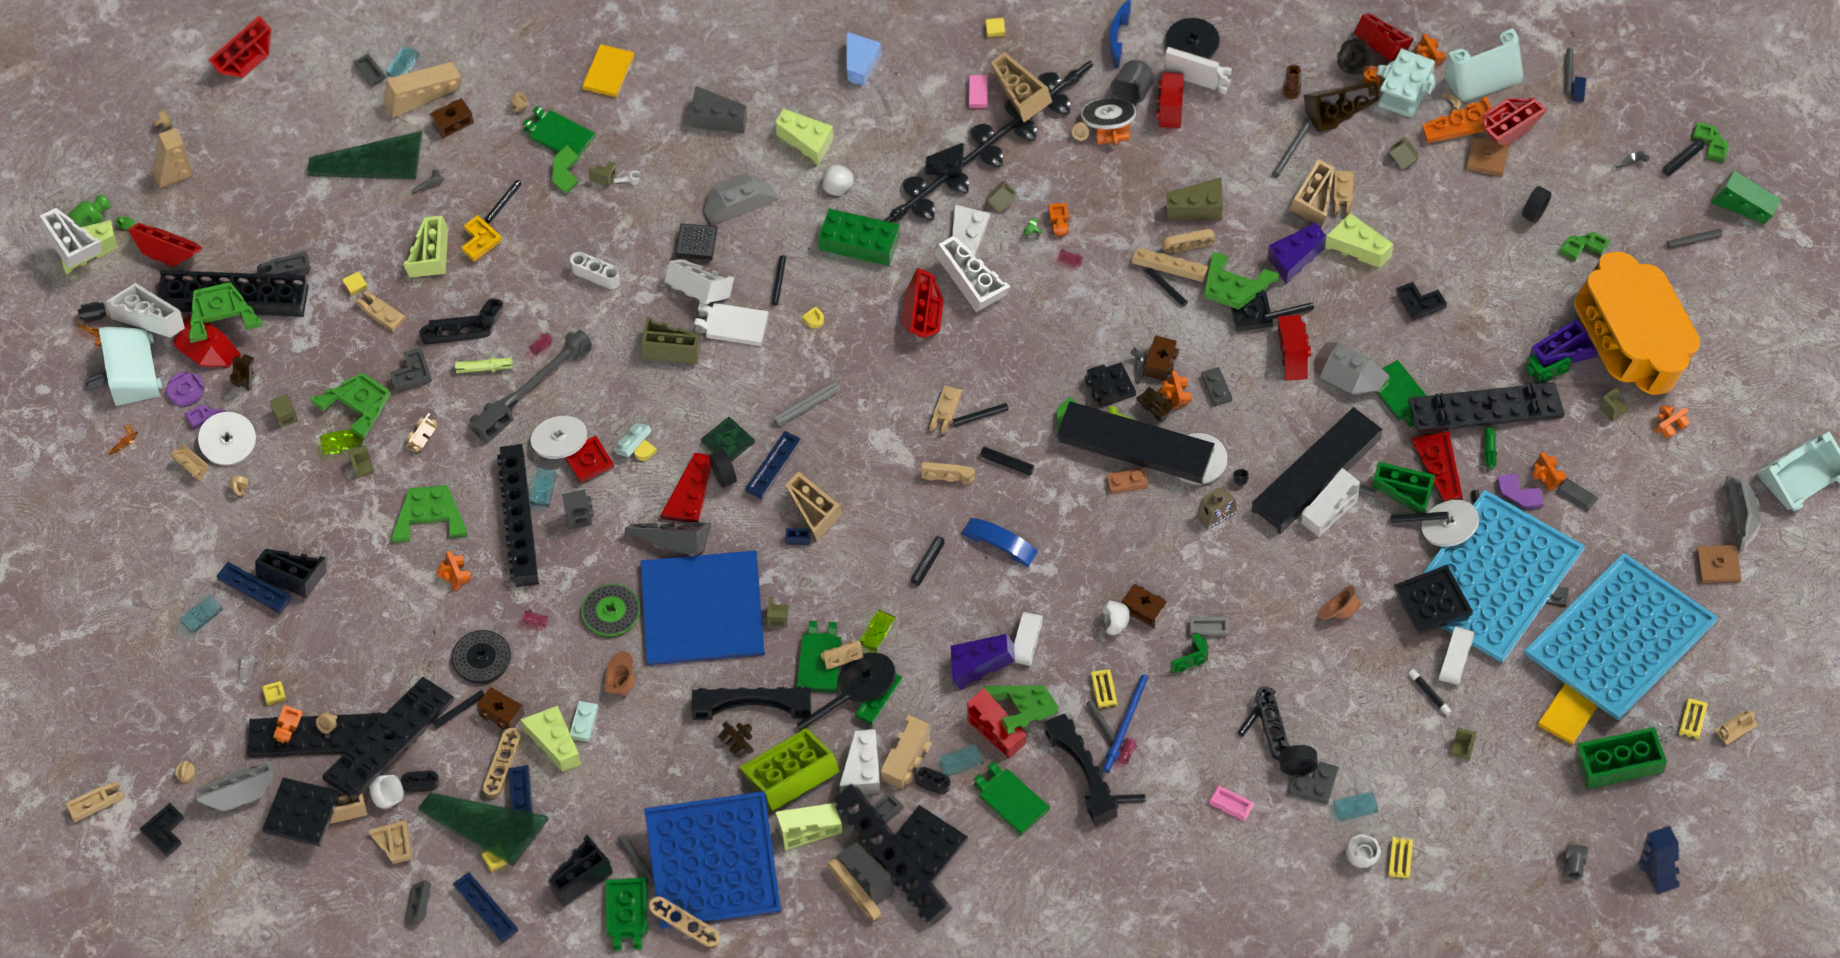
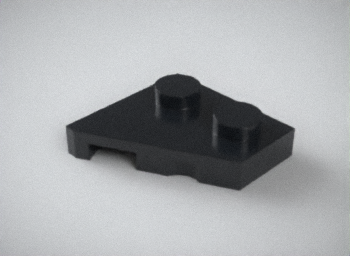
M964 143L927 156L925 174H962Z

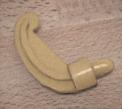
M1450 93L1441 94V98H1447L1454 105L1452 111L1460 110L1462 103L1459 98Z

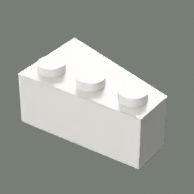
M57 208L40 215L41 229L68 269L101 253V241L93 238L84 228L81 229L72 219Z
M682 259L669 261L665 283L671 285L673 289L685 292V295L695 297L704 304L730 298L734 277L728 276V278L718 276L717 271L713 270L712 273L703 271L702 266Z
M1342 468L1311 505L1303 510L1301 524L1317 537H1320L1357 503L1360 481Z
M875 729L855 731L840 783V793L850 784H853L864 795L880 794Z

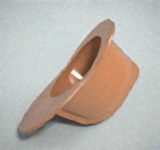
M1352 585L1347 586L1323 605L1319 610L1318 618L1326 620L1335 616L1339 619H1345L1352 616L1361 607V602L1355 596V587Z
M621 651L615 654L609 661L604 688L609 694L617 693L626 697L634 687L636 678L632 672L633 658L630 653Z

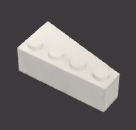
M952 236L938 244L935 255L975 312L1005 297L1011 286L998 278L999 275L994 271L991 272L981 259L971 254L972 251L955 236Z
M137 283L106 301L111 319L167 337H172L185 329L180 310Z

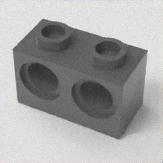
M585 489L562 494L569 530L592 525L591 518L594 517L590 496H586Z

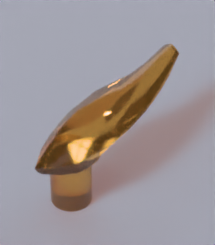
M76 323L77 327L97 337L95 345L102 347L99 329Z
M130 424L124 426L127 436L122 438L109 451V455L122 450L135 440L138 432H134Z

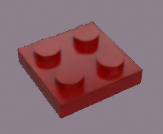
M597 436L586 440L583 447L576 453L564 457L580 484L614 468V463Z

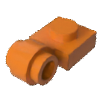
M1067 203L1048 204L1050 223H1056L1053 224V234L1057 236L1069 234L1068 223H1064L1069 222Z
M284 704L277 724L282 727L277 726L273 738H276V741L283 744L284 742L288 743L292 735L289 729L296 730L303 711Z

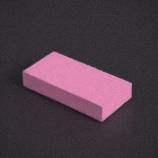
M970 75L969 108H987L988 75Z
M1218 785L1209 800L1210 805L1244 822L1254 807V802Z

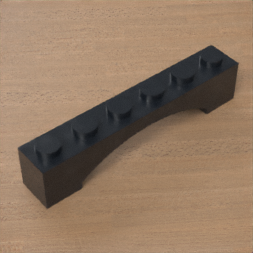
M741 687L737 689L718 688L709 690L699 688L692 690L693 720H713L714 715L730 708L760 705L785 711L791 715L792 719H803L811 715V688L778 687L776 689L759 687L757 689H747Z
M1066 713L1044 721V733L1052 747L1057 746L1067 752L1083 770L1091 792L1090 799L1086 800L1087 812L1094 825L1097 826L1116 818L1119 805L1116 798L1111 797L1107 782L1102 781L1099 767L1094 766L1092 763L1093 758L1090 751L1085 750L1082 736L1080 734L1077 735L1075 732L1076 727L1073 720L1068 719Z

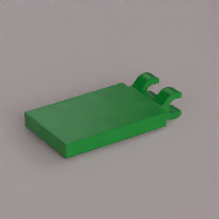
M536 106L532 111L535 113L533 118L538 120V122L534 124L526 118L522 123L525 126L523 131L530 133L531 140L556 153H559L568 145L580 157L596 138V134L593 131L552 110L546 113L539 106Z
M1396 360L1381 368L1389 375V379L1380 392L1375 393L1398 421L1403 418L1411 428L1415 425L1408 400L1412 397L1427 395L1402 364Z
M809 621V634L802 635L797 687L811 688V691L837 693L839 666L826 670L825 661L821 659L820 653H823V650L827 651L841 646L842 637H837V622H829L828 633H817V621Z
M993 761L987 766L989 768L987 772L993 778L986 782L978 774L973 779L975 781L973 785L981 791L979 798L1022 836L1050 811V806L1008 768L1002 772L1000 767Z
M646 877L606 880L607 937L613 936L614 951H622L623 938H633L634 950L642 949V935L648 934Z

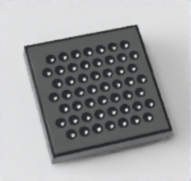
M681 223L676 257L713 260L718 231L717 226Z

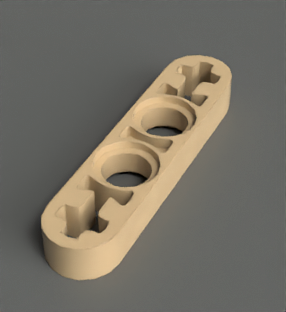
M508 728L504 731L484 782V794L489 799H497L502 794L509 775L508 768L512 767L521 744L520 732L515 728ZM515 735V738L511 741V746H509V738ZM504 751L511 753V756L507 759L500 757ZM498 768L505 770L501 776L494 775V771ZM494 781H495V782H496V783H495L496 790H493L492 792H490L489 789H492V788H493Z
M834 857L827 862L830 872L872 922L881 917L882 914L877 905L841 861Z
M655 897L650 901V911L656 917L708 948H713L719 944L720 935L718 931L662 897ZM661 901L663 902L662 907L668 910V906L672 908L668 911L667 916L664 917V911L661 909L655 911L654 903L658 904ZM675 911L680 912L682 915L681 920L676 923L670 919V915ZM696 922L699 925V930L696 933L689 932L687 929L689 923ZM703 927L706 928L704 933L708 935H711L712 933L715 934V942L711 941L710 943H707V938L704 935H702L701 938H698V936L701 934L703 930Z

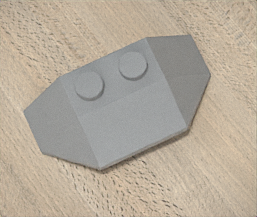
M745 173L714 185L706 202L704 214L712 226L778 200V197L771 184Z
M1339 342L1325 343L1315 357L1320 379L1350 395L1380 392L1389 379V375L1373 360Z
M1730 475L1726 476L1724 489L1739 552H1743L1759 533L1760 526L1763 525V516L1758 512L1759 500L1758 497H1755L1753 489L1745 481Z
M267 762L264 765H255L204 784L201 788L194 789V792L200 803L221 811L233 810L239 805L252 803L261 798L275 773L271 763Z

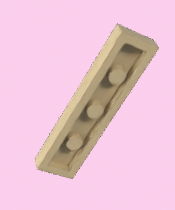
M1137 248L1132 259L1133 264L1200 282L1204 281L1209 266L1201 263L1167 256L1164 253L1152 252L1145 248Z

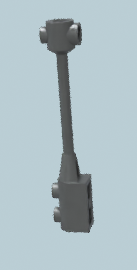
M578 330L575 334L569 332L565 337L566 349L516 392L501 400H497L493 404L487 403L484 406V412L480 416L475 414L470 418L469 427L472 432L486 443L493 439L514 420L511 410L526 392L570 354L574 356L582 354L585 356L590 353L592 343L589 337L582 330Z

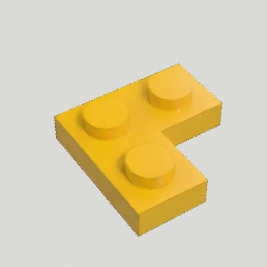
M478 215L464 225V229L473 239L462 246V251L474 262L502 242V237Z

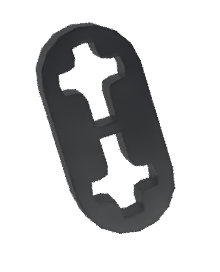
M495 298L487 300L479 312V322L487 326L493 325L502 314L503 302Z
M919 767L915 771L914 779L918 786L937 794H946L950 790L951 782L947 775L927 767ZM924 774H926V775H927V778H924L923 780H921V779H920V776H923ZM942 781H944V782H945V785H942L941 787H939V786H938V783H941Z
M430 770L407 772L401 777L402 788L406 792L433 791L438 788L440 783L438 774ZM429 778H432V782L428 784L427 781L429 780ZM409 779L413 780L412 785H408Z

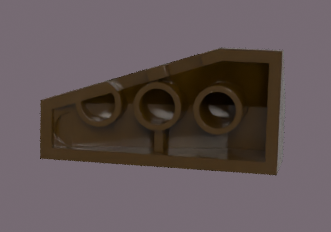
M1377 82L1304 94L1306 114L1317 132L1338 127L1346 119L1349 120L1354 114L1366 109L1379 100Z

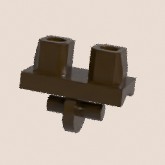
M244 354L241 358L237 356L233 358V373L230 375V382L236 387L243 386L246 390H251L252 379L254 378V372L252 371L253 357Z
M1150 386L1141 395L1136 397V401L1145 410L1151 412L1160 422L1174 410V406L1162 397V393L1160 391L1156 392Z
M727 721L722 724L724 729L718 735V738L725 745L733 739L736 741L729 750L737 758L745 752L751 754L754 751L744 739L746 737L750 740L753 737L750 734L752 731L750 724L742 725L738 723L736 725L739 729L738 731L732 725H729Z

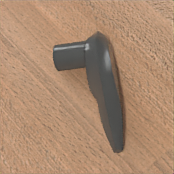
M1638 151L1626 157L1622 162L1616 164L1615 167H1625L1639 160L1648 162L1650 156L1644 154V151Z
M435 169L432 171L433 177L412 189V193L417 190L433 187L441 183L445 178L441 177L439 170Z
M1133 348L1131 354L1137 358V383H1140L1145 371L1146 358L1143 352Z

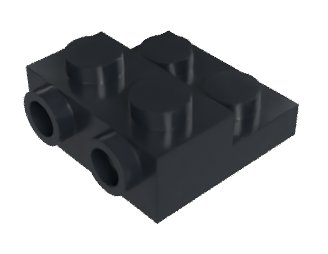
M1122 362L1108 367L1102 364L1087 370L1085 382L1088 387L1091 386L1093 399L1095 402L1098 401L1100 407L1136 396V390Z

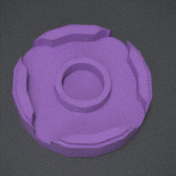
M181 372L170 378L166 392L173 404L181 407L191 406L202 398L205 387L202 379L197 374Z

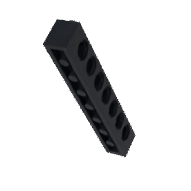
M523 445L500 447V454L497 455L498 466H502V470L499 471L500 482L504 483V487H500L501 497L505 498L506 502L502 503L503 514H507V519H504L505 531H509V536H506L507 547H511V552H508L509 564L513 565V569H509L510 579L515 581L516 587L539 584Z
M850 784L833 799L837 804L835 807L838 812L843 816H847L849 819L847 821L848 825L854 831L857 830L861 834L859 839L864 845L871 847L873 857L877 861L881 860L885 865L882 868L895 878L897 888L901 892H906L908 895L907 901L913 907L916 906L920 912L918 914L925 923L936 924L953 909L857 786ZM858 805V812L853 814V808ZM870 820V827L868 829H865L864 825L866 821ZM882 835V842L877 845L876 839ZM894 850V857L889 860L888 854ZM906 866V872L900 875L901 867ZM918 881V888L913 891L912 884ZM929 896L930 903L924 906V899Z

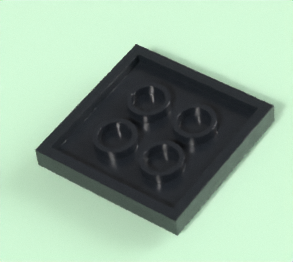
M1448 565L1394 585L1393 589L1419 636L1473 615V610Z
M283 777L262 828L263 833L321 847L341 795L340 791Z
M918 805L895 834L932 883H934L968 841L967 835L921 805ZM894 850L888 854L891 858L894 857Z

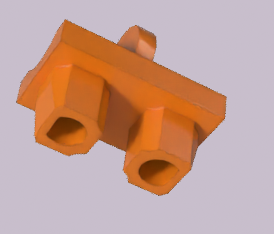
M1423 34L1422 40L1416 45L1417 50L1414 54L1434 60L1435 70L1438 64L1444 63L1446 54L1442 51H1437L1439 43L1436 38L1430 39L1428 34Z
M1129 124L1115 129L1096 128L1098 145L1113 142L1115 146L1118 145V141L1130 140Z
M1172 371L1171 377L1162 382L1163 386L1159 388L1162 396H1166L1168 400L1170 399L1174 410H1178L1181 405L1189 404L1192 400L1191 392H1183L1182 390L1187 387V378L1178 376L1177 371Z
M1662 405L1659 408L1660 414L1657 415L1658 420L1664 419L1665 421L1653 430L1656 434L1661 432L1666 439L1677 433L1671 425L1673 422L1676 423L1680 430L1690 424L1686 413L1689 412L1688 409L1684 407L1673 415L1672 412L1675 411L1673 406L1668 408Z
M1541 452L1539 458L1533 463L1535 470L1532 472V477L1534 479H1541L1548 491H1553L1558 484L1563 483L1566 479L1563 471H1556L1555 469L1557 466L1556 458L1554 456H1547L1546 452Z
M447 551L445 553L447 557L439 564L440 568L436 571V575L440 579H445V581L450 580L454 591L459 590L461 584L470 581L471 574L469 570L460 571L459 569L463 568L465 564L462 555H453L452 551Z

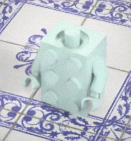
M1401 49L1395 61L1386 66L1379 65L1376 75H1382L1383 78H1386L1380 90L1384 93L1379 101V106L1413 118L1425 93L1431 94V91L1435 89V76L1433 75L1435 61Z

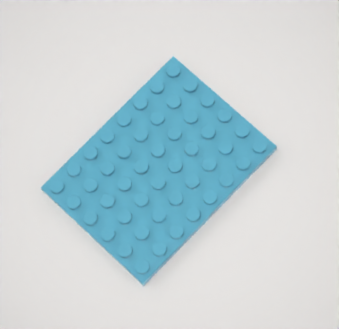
M1484 490L1473 505L1479 514V525L1475 533L1458 545L1442 547L1424 573L1448 565L1473 610L1472 616L1441 628L1453 634L1455 626L1475 632L1471 645L1503 663L1580 557L1585 546Z
M1623 553L1525 649L1524 654L1619 721L1717 622L1718 617Z

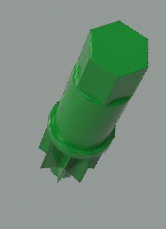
M1486 428L1484 430L1485 467L1493 470L1494 466H1497L1496 431L1494 428Z

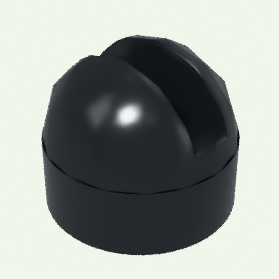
M1245 469L1234 471V482L1239 486L1247 484L1249 480L1248 471Z

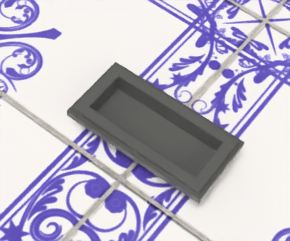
M369 54L353 61L371 86L387 78Z
M1568 478L1556 490V493L1587 512L1599 499Z

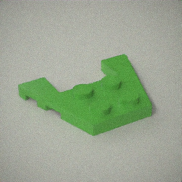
M1213 252L1205 289V298L1240 309L1254 299L1258 292L1268 289L1269 284L1272 282L1276 283L1279 280V274L1264 269L1257 280L1254 281L1229 271H1224L1223 269L1229 262V257Z
M231 282L194 290L189 336L190 343L207 339L203 323L241 315L245 329L249 330L262 327V320L245 303L244 298Z
M360 373L342 382L341 386L335 389L329 388L325 390L324 394L318 397L315 395L310 398L311 403L322 411L326 410L336 400H339L362 417L350 426L351 431L365 439L391 395L388 389L366 374Z
M448 485L409 488L392 534L393 543L410 542V524L449 521L450 538L468 537L466 527Z
M1045 685L982 686V689L985 688L995 701L1008 699L1017 712V715L1002 717V725L1008 734L1014 732V728L1018 726L1022 728L1028 726V722L1034 719L1040 721L1058 713V705Z

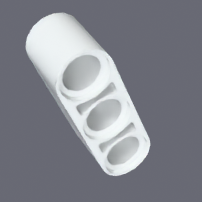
M575 252L570 256L571 269L576 276L608 289H615L620 285L619 269L616 266L583 252Z
M1023 612L1014 643L1015 662L1013 663L1031 666L1043 622V615Z
M1455 626L1439 680L1459 685L1475 632Z

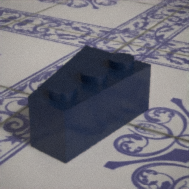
M1670 825L1647 833L1639 860L1641 870L1646 872L1657 895L1680 887V882L1676 879V875L1679 874V868H1675V862L1679 861V842Z

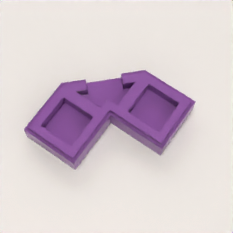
M200 405L184 414L192 429L195 430L202 427L204 422L211 416L227 412V410H217L209 408V406Z
M1517 474L1500 475L1497 477L1502 497L1515 502L1523 510L1543 508L1540 488L1520 490Z

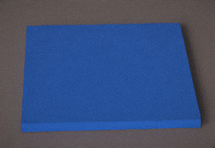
M756 550L641 561L647 665L765 655Z
M765 791L644 808L656 897L668 900L704 923L781 912ZM660 901L657 904V909L664 911L665 914L663 916L666 917L672 907L668 906V910L662 907L663 902ZM677 911L670 915L671 921L675 923L679 922L682 918L681 913ZM659 918L660 929L673 927ZM691 922V923H689L688 925L697 924V923H696V922Z

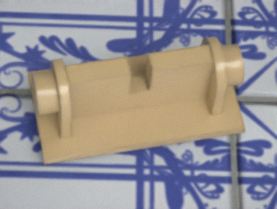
M429 413L425 418L421 416L415 425L418 427L416 432H410L406 438L408 444L405 449L410 445L411 449L418 453L428 441L422 435L424 434L430 438L437 428V421L428 419Z
M185 444L182 445L180 450H173L171 452L172 459L176 460L193 477L201 482L209 465Z
M852 640L850 643L841 645L838 648L827 651L823 650V653H820L821 659L825 661L826 670L863 658L860 640L855 642Z
M1745 710L1714 731L1728 745L1758 726L1754 720L1756 715L1752 710Z

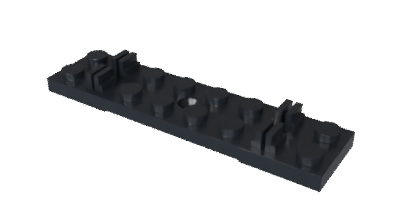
M1555 382L1531 383V385L1449 394L1440 393V395L1437 393L1430 396L1412 397L1408 400L1417 434L1563 418L1565 414Z
M422 677L323 774L322 780L352 800H355L454 701V696L425 677Z
M385 713L337 715L336 728L330 732L332 734L330 738H326V733L321 732L317 728L316 719L318 716H302L296 730L289 729L292 735L289 742H284V744L273 738L277 726L282 727L277 724V717L249 719L248 757L345 753Z

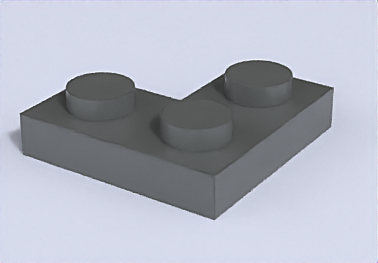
M422 347L403 352L408 367L390 372L395 391L432 381Z
M1319 762L1314 778L1294 774L1289 794L1328 805L1339 767Z

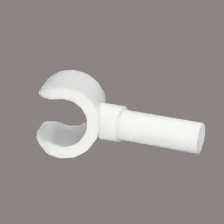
M632 171L630 176L616 178L614 182H630L632 185H637L640 181V178H638L640 173Z

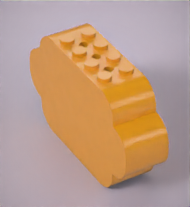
M1610 252L1604 254L1574 300L1575 310L1607 371L1619 381L1634 382L1638 388L1648 394L1659 395L1670 392L1700 347V338L1697 331L1693 327L1688 314L1685 312L1664 272L1654 265L1639 264L1634 257L1627 253Z

